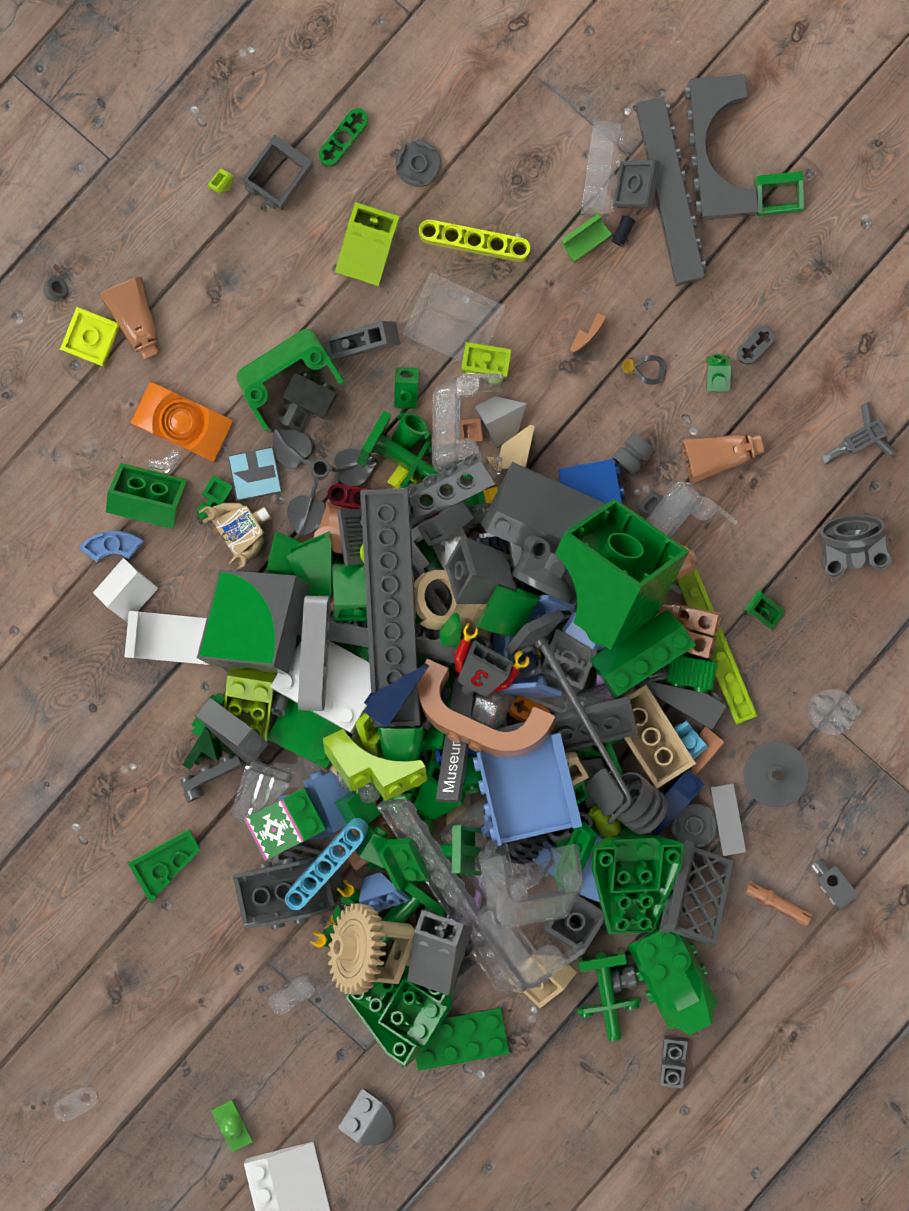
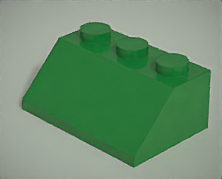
M120 463L107 493L106 513L173 529L180 512L187 479Z

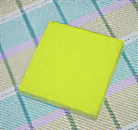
M77 307L60 350L104 367L120 326L115 321Z

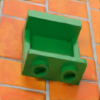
M364 564L332 565L334 621H367Z

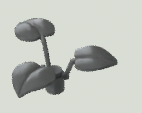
M279 428L274 433L273 449L278 462L289 469L296 468L300 461L303 464L310 465V474L315 479L310 497L297 496L290 501L287 508L288 520L297 535L300 536L312 533L320 526L325 511V504L322 501L313 499L318 482L324 480L328 476L329 471L338 472V479L342 484L356 487L367 480L377 464L376 459L372 456L365 467L357 464L356 462L361 451L356 449H345L336 454L334 463L337 468L329 466V463L324 459H317L315 461L305 460L304 458L308 457L312 450L311 441L306 434Z

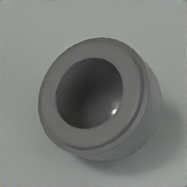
M52 277L45 283L43 292L47 299L55 302L62 300L67 295L68 287L62 279ZM52 284L60 285L62 292L60 294L54 292Z

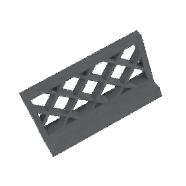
M685 840L683 842L682 867L664 906L659 931L666 934L673 932L714 947L717 944L734 861L696 848L693 842ZM694 855L700 856L705 865L697 868L693 861ZM715 863L726 866L723 875L719 876L713 867ZM708 868L714 878L707 883L700 871ZM694 874L701 886L695 889L692 888L688 881L689 877ZM714 882L717 883L721 890L720 895L714 897L708 885ZM701 889H704L710 899L704 903H701L695 893ZM689 895L697 906L691 910H688L684 903L685 897ZM712 903L716 910V916L712 918L709 917L704 906ZM699 909L705 921L697 925L691 913ZM684 916L687 917L692 926L688 930L678 927L680 918ZM708 924L712 931L711 938L704 936L699 927Z

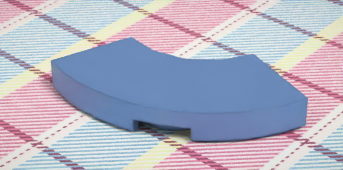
M107 531L90 537L78 548L95 562H99L103 557L112 554L122 555L130 559L144 541L127 532Z

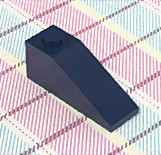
M425 663L380 688L376 693L371 692L364 702L367 707L363 712L387 728L429 668V665Z
M689 769L676 776L662 794L666 796L668 801V808L662 822L658 827L649 832L652 835L658 836L705 785Z

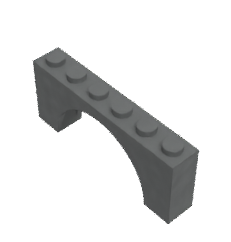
M745 74L690 79L688 86L684 87L685 101L689 100L690 109L686 110L687 123H691L692 132H689V145L694 147V155H691V167L696 169V178H693L694 192H698L699 201H695L696 215L700 214L701 221L756 216L758 213L756 189L741 188L721 178L710 164L705 146L707 129L713 118L725 108L745 102L747 98Z

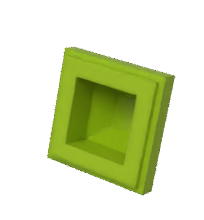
M220 169L207 187L218 194L230 191L233 175Z

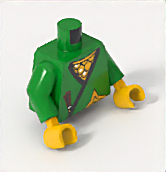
M348 880L343 881L347 885L346 889L340 890V888H337L342 897L325 926L323 934L318 931L313 932V934L319 937L316 942L310 941V943L318 948L323 946L331 948L328 946L333 940L330 934L335 933L333 924L338 925L336 918L337 916L341 917V911H346V906H351V904H361L359 903L360 890L353 887Z

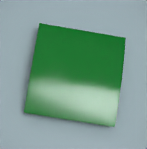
M497 585L477 621V627L493 633L516 636L527 622L539 600V596L519 588L515 592Z

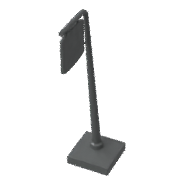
M558 609L525 624L506 646V650L511 656L533 645L537 649H541L611 769L610 772L605 768L597 772L587 783L586 790L604 816L612 815L608 820V824H612L630 806L631 795L548 644L547 636L564 618V615ZM611 772H612L613 775L615 776V778H616V780L618 781L620 787L622 788L623 792H624L625 795H626L627 802H626L624 805L622 804V802L624 801L625 796H624V794L622 793V791L620 790V788L618 787V785L616 784V782L614 781V779L611 777V775H610ZM621 805V808L615 814H613L612 812H614Z

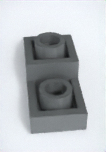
M664 1036L659 1086L683 1089L688 1045L687 1038Z

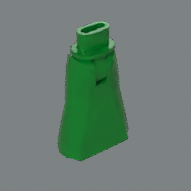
M276 531L266 573L296 576L286 556L287 549L303 542ZM332 555V565H345L343 561L338 560V557L335 558Z
M424 726L378 727L385 760L399 762L419 760ZM416 787L403 792L398 797H393V805L411 806V796L415 794Z

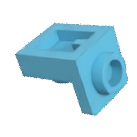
M687 721L674 727L693 760L708 748Z

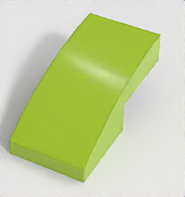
M363 712L355 722L358 734L371 755L382 758L383 751L378 727H373L372 717Z

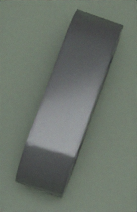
M769 327L758 328L737 350L736 356L738 361L744 365L752 364L773 343L774 332ZM759 332L761 334L768 333V343L763 341L759 346L755 343L760 338ZM751 346H753L755 348V350L751 353V356L753 358L750 359L748 357L744 359L742 357L744 354L742 349H745L747 351Z

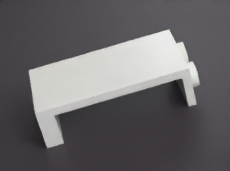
M129 611L125 657L209 665L197 659L207 618Z

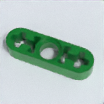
M352 109L321 147L319 159L324 166L334 167L366 128L368 116L363 109ZM354 115L356 117L362 115L363 123L355 124L353 130L356 131V133L354 134L352 130L346 127L345 125L348 124L349 127H351V125L354 122L352 117ZM340 132H347L350 135V140L347 143L341 144L337 141V135ZM334 142V144L338 148L342 149V151L339 152V150L336 149L333 153L335 159H328L326 161L324 153H330L333 150L334 146L331 145V143Z

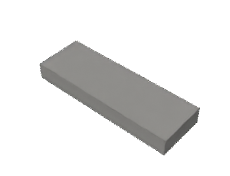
M734 783L710 787L722 855L727 856L746 852Z

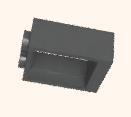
M274 135L243 178V182L246 185L245 189L255 197L259 194L265 198L263 202L270 208L275 210L278 207L280 210H283L313 168V161ZM275 151L302 168L280 200L254 182Z

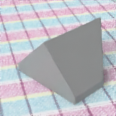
M495 396L475 406L496 448L518 434L527 403Z

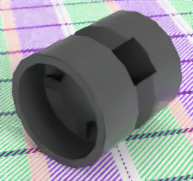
M633 432L624 442L626 447H620L612 456V459L630 475L635 476L642 468L641 462H647L655 453V450L644 439Z

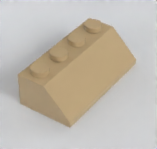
M644 685L627 695L630 699L638 735L625 737L624 740L653 786L657 789L696 763L647 685Z

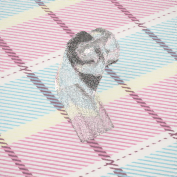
M172 450L163 460L150 458L148 469L169 473L180 464V453Z

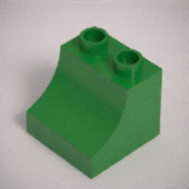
M614 498L564 532L555 553L567 568L576 589L577 612L573 623L584 630L589 640L594 644L612 650L659 614L689 551Z

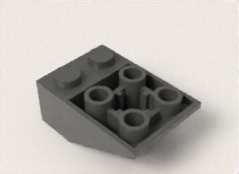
M422 910L414 932L407 981L450 996L473 928Z

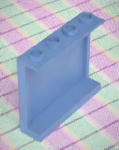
M560 732L550 734L548 739L539 748L520 757L503 758L484 751L481 753L476 752L477 757L473 758L476 772L481 771L483 780L478 781L481 795L486 794L488 803L484 804L487 818L492 817L494 826L489 827L492 841L497 840L498 846L506 842L582 826Z

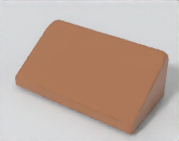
M706 726L698 736L708 748L694 759L696 764L689 768L695 776L724 744V741Z

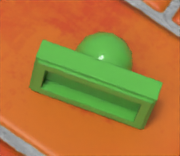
M233 1099L211 1110L231 1152L253 1142Z

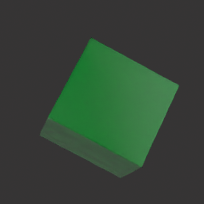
M361 788V791L358 789V793L353 790L335 802L347 824L354 818H361L368 824L381 815L366 788Z

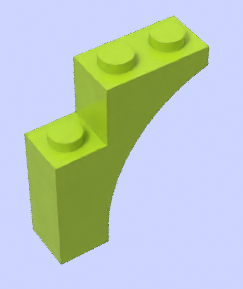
M344 729L323 738L325 754L350 791L362 788L368 783L373 782L381 796L387 801L427 781L426 766L421 760L399 762L378 758L357 746Z

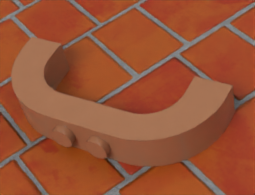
M429 659L426 660L425 663L429 665V668L418 683L420 703L430 723L439 731L447 734L450 740L456 743L462 741L469 744V748L475 752L481 753L484 751L497 757L514 758L524 756L539 748L553 731L556 724L555 716L536 707H533L525 724L511 732L494 730L450 710L441 700L442 690L450 676L449 669Z

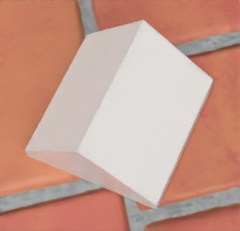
M123 558L93 593L107 608L128 623L129 611H139L158 590V587Z

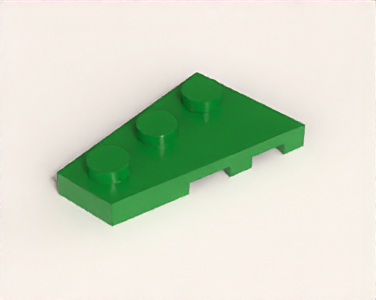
M187 829L128 861L129 867L150 903L179 871L191 861L201 848L191 830Z

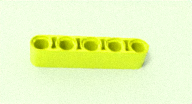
M425 220L419 226V237L426 244L515 262L525 261L530 254V244L524 238L435 220ZM426 227H432L436 233L432 237H426L423 234V230ZM454 231L458 234V239L450 242L446 239V234ZM471 236H477L480 238L481 243L477 246H472L468 243V239ZM495 240L501 241L504 245L499 251L491 248V243ZM516 245H523L526 248V252L523 255H517L514 253L513 248Z

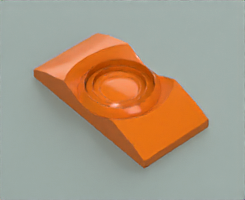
M149 382L131 420V424L212 462H215L234 422L207 407L152 382Z

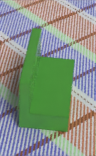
M600 213L561 240V246L574 263L611 237L612 234L601 221L602 216Z

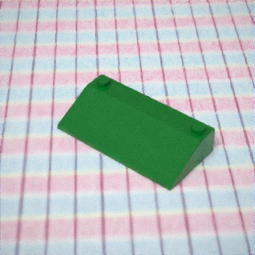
M331 641L369 662V647ZM289 699L285 715L278 716L267 739L329 771L332 763L325 754L323 738L342 730V728L312 711L299 710L298 703Z

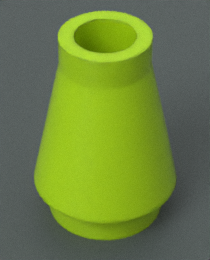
M597 805L589 811L588 815L592 818L602 837L616 836L620 832L619 820L616 819L612 824H608V820L612 815L604 816Z

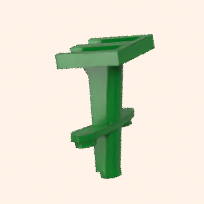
M384 410L364 443L356 462L365 467L372 453L388 458L409 471L400 488H406L414 483L410 480L413 474L424 480L431 474L437 475L441 473V471L422 460L424 454L429 456L435 446L429 437L418 456L383 435L392 415Z
M427 819L421 822L419 825L421 845H416L430 875L426 881L420 882L424 885L432 884L434 878L432 859H452V873L481 876V871L475 870V857H481L482 847L475 846V833H481V828L452 825V844H432L434 834L433 821Z
M408 881L405 883L403 891L410 896V901L393 906L382 921L404 923L421 904H424L439 916L446 909L414 883ZM385 936L382 937L380 941L386 943L390 938H392V944H394L396 938Z
M618 947V955L606 957L604 950L594 952L595 959L583 961L581 954L576 955L580 972L596 970L601 1004L584 1005L576 1008L577 1013L580 1014V1018L594 1016V1012L603 1011L608 1041L621 1039L617 1008L626 1007V1010L637 1009L640 1007L639 1003H641L640 997H630L615 1001L610 967L627 964L622 947Z

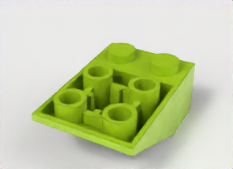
M355 202L335 273L379 287L400 224V216Z
M230 668L227 675L224 708L251 727L267 742L272 714L271 707L273 706L275 690L270 686L277 673L262 672L253 668Z

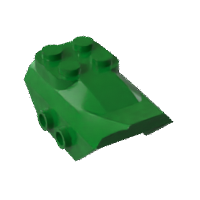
M658 929L627 945L638 967L635 970L636 976L640 983L645 981L649 989L645 991V994L650 1004L656 1003L668 1029L676 1028L687 1035H691L713 1023V1011L718 1002L705 978L709 974L704 964H698L695 958L698 952L693 942L688 944L686 937L673 932L666 934Z

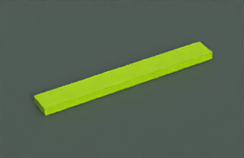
M696 566L693 573L680 579H675L686 605L714 611ZM720 626L718 634L715 635L717 640L713 656L708 659L718 661L716 679L735 725L757 717V713Z

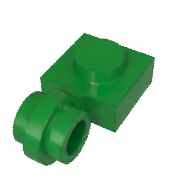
M213 475L201 494L208 499L207 504L202 502L196 512L199 518L202 520L208 518L206 512L199 513L203 508L212 507L214 503L217 505L225 503L234 487Z

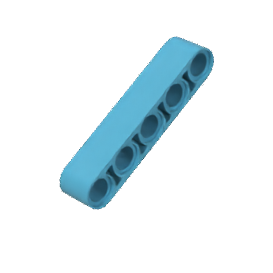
M361 818L352 819L295 881L285 896V903L290 909L300 910L362 843L368 833V824L365 820ZM351 829L358 830L360 835L353 834ZM336 845L343 846L346 851H340ZM322 861H327L331 867L324 866ZM308 877L314 878L317 883L310 882ZM294 893L300 894L302 899L295 897Z

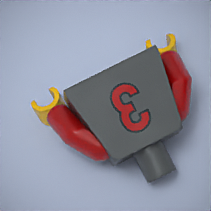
M469 623L466 624L463 631L465 635L464 640L461 639L454 656L456 671L460 673L458 682L463 684L462 692L467 696H473L475 692L482 696H488L491 692H498L509 688L520 673V667L524 668L529 664V657L527 656L523 662H519L518 659L521 657L522 651H518L514 655L515 664L513 665L511 660L474 640L473 643H470L471 639L476 637L478 627L474 634H469L466 630Z

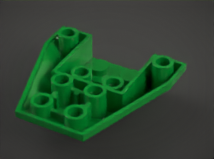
M655 835L608 836L593 846L591 868L608 934L654 932L682 867L684 849L682 842Z
M383 961V962H384V965H377V966H378V967H385L386 962ZM405 966L399 984L372 982L374 986L368 992L361 995L347 994L345 997L385 1053L403 1066H408L429 1047L451 1009L453 989L449 996L407 981L408 966Z

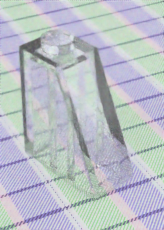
M256 760L248 762L230 816L244 822V818L271 805L289 787L294 774Z

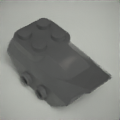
M318 856L296 861L295 857L281 859V864L272 866V862L258 864L259 869L232 874L244 929L271 926V929L285 927V922L294 921V924L308 922V917L335 910V902L341 895L337 888L344 890L340 868L336 870L300 910L290 909L285 903V896L295 881ZM322 861L324 866L331 867L327 861ZM308 877L310 882L317 883L314 878ZM294 893L295 897L302 899L300 894Z

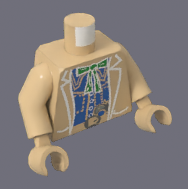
M223 503L214 507L208 506L199 511V513H207L208 518L202 522L207 523L212 520L230 548L234 557L229 564L232 562L239 564L235 571H240L245 564L258 555L264 543L263 536L265 535L260 525L271 519L265 507L252 513L247 505Z

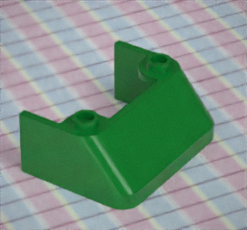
M304 329L242 367L237 373V383L246 402L264 431L271 433L273 429L259 408L268 400V391L263 383L297 361L303 359L305 364L313 370H319L328 365L339 384L343 387L347 385L322 342L312 330Z

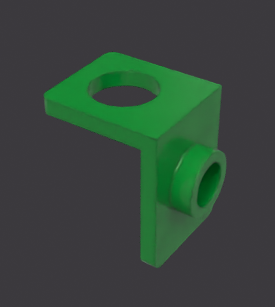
M396 368L394 387L395 408H417L418 368ZM409 373L413 376L410 378H404L401 376V374Z

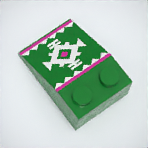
M306 786L243 819L264 861L327 829Z

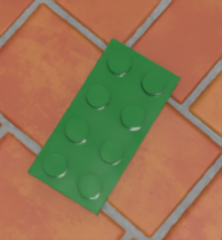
M501 1007L445 1017L429 1047L416 1058L418 1071L509 1054Z

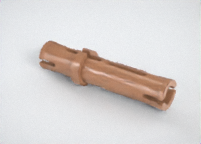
M750 881L746 886L744 894L761 902L762 906H768L804 927L810 922L811 913L774 894L775 891L767 890L753 881Z

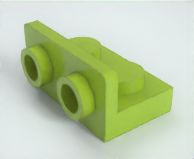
M466 342L461 372L465 373V376L469 378H479V375L488 376L489 381L502 382V379H507L511 349Z

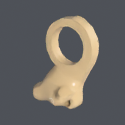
M446 570L428 571L421 574L414 582L415 612L422 619L420 625L427 629L440 630L452 614L457 613L459 614L461 632L464 631L465 625L469 623L466 629L467 632L470 634L475 633L477 621L487 604H456ZM433 580L445 583L452 595L450 610L443 616L432 613L425 602V590L427 585ZM478 628L477 635L487 637L490 641L489 649H492V632Z

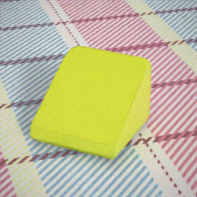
M398 466L389 478L388 483L396 489L400 488L409 471ZM414 474L410 479L415 485L423 481V479Z

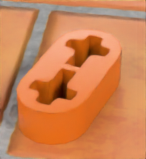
M522 696L515 697L507 706L509 715L521 722L527 721L533 707L551 714L545 706ZM521 703V708L524 710L518 713L517 707L514 705Z

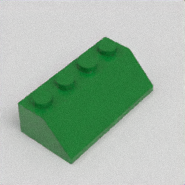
M666 609L612 650L606 648L589 659V661L615 699L696 645L683 625Z

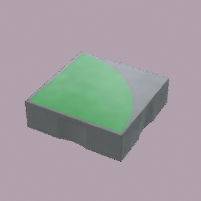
M219 569L197 659L216 667L234 669L253 668L262 672L289 674L296 646L297 630L303 617L304 598L308 596L310 584L293 575Z

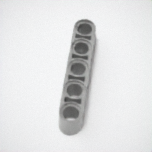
M305 596L298 691L299 710L324 711L331 612L329 596Z

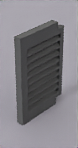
M361 509L337 510L345 566L364 564L360 557V548L363 544L362 524L360 522L362 517Z

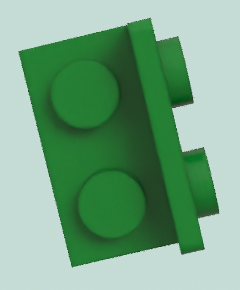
M412 838L388 839L379 853L381 862L385 866L396 890H402L408 881H426L430 875Z

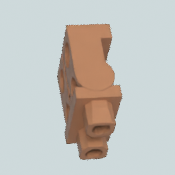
M680 603L674 605L663 604L659 614L667 609L683 625L696 646L688 652L705 658L712 657L717 640L715 635L719 632L723 613L703 610Z

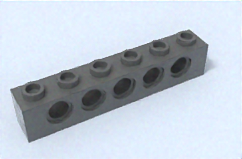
M483 451L478 454L468 455L464 458L463 462L457 465H448L444 468L443 472L437 475L431 474L417 485L411 484L406 487L409 488L410 505L412 506L410 508L411 526L495 484L497 473ZM463 474H470L472 478H465ZM449 484L452 488H445L442 485ZM423 494H429L432 498H425Z

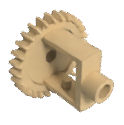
M356 903L346 906V911L342 910L341 917L337 916L336 918L338 925L333 924L335 933L330 934L333 940L328 944L331 947L328 956L332 958L328 965L332 966L330 974H334L332 981L336 982V988H340V992H345V994L361 995L368 992L374 986L372 982L399 984L405 966H410L415 929L408 923L381 921L382 918L377 916L378 912L366 904ZM385 936L395 937L396 939L385 967H378L377 965H384V962L380 961L379 956L386 955L380 948L387 945L385 942H381L380 939Z

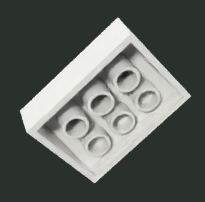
M329 641L324 711L312 712L355 736L358 732L355 722L367 707L364 702L371 693L370 664ZM301 642L294 650L289 674L278 673L270 686L298 703Z
M314 1141L246 1158L244 1167L255 1211H331Z

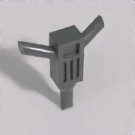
M869 402L861 406L864 427L848 435L838 447L822 455L821 457L825 464L843 454L851 452L854 454L872 443H875L888 456L897 452L882 439L888 433L880 419L872 421Z

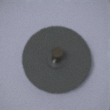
M770 742L757 747L749 755L744 765L743 779L747 791L756 801L769 807H784L795 802L804 793L808 784L809 771L803 755L796 748L782 742Z

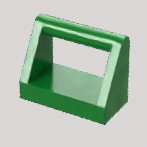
M802 171L756 176L753 180L754 189H756L758 216L804 211ZM796 185L797 203L762 205V189Z

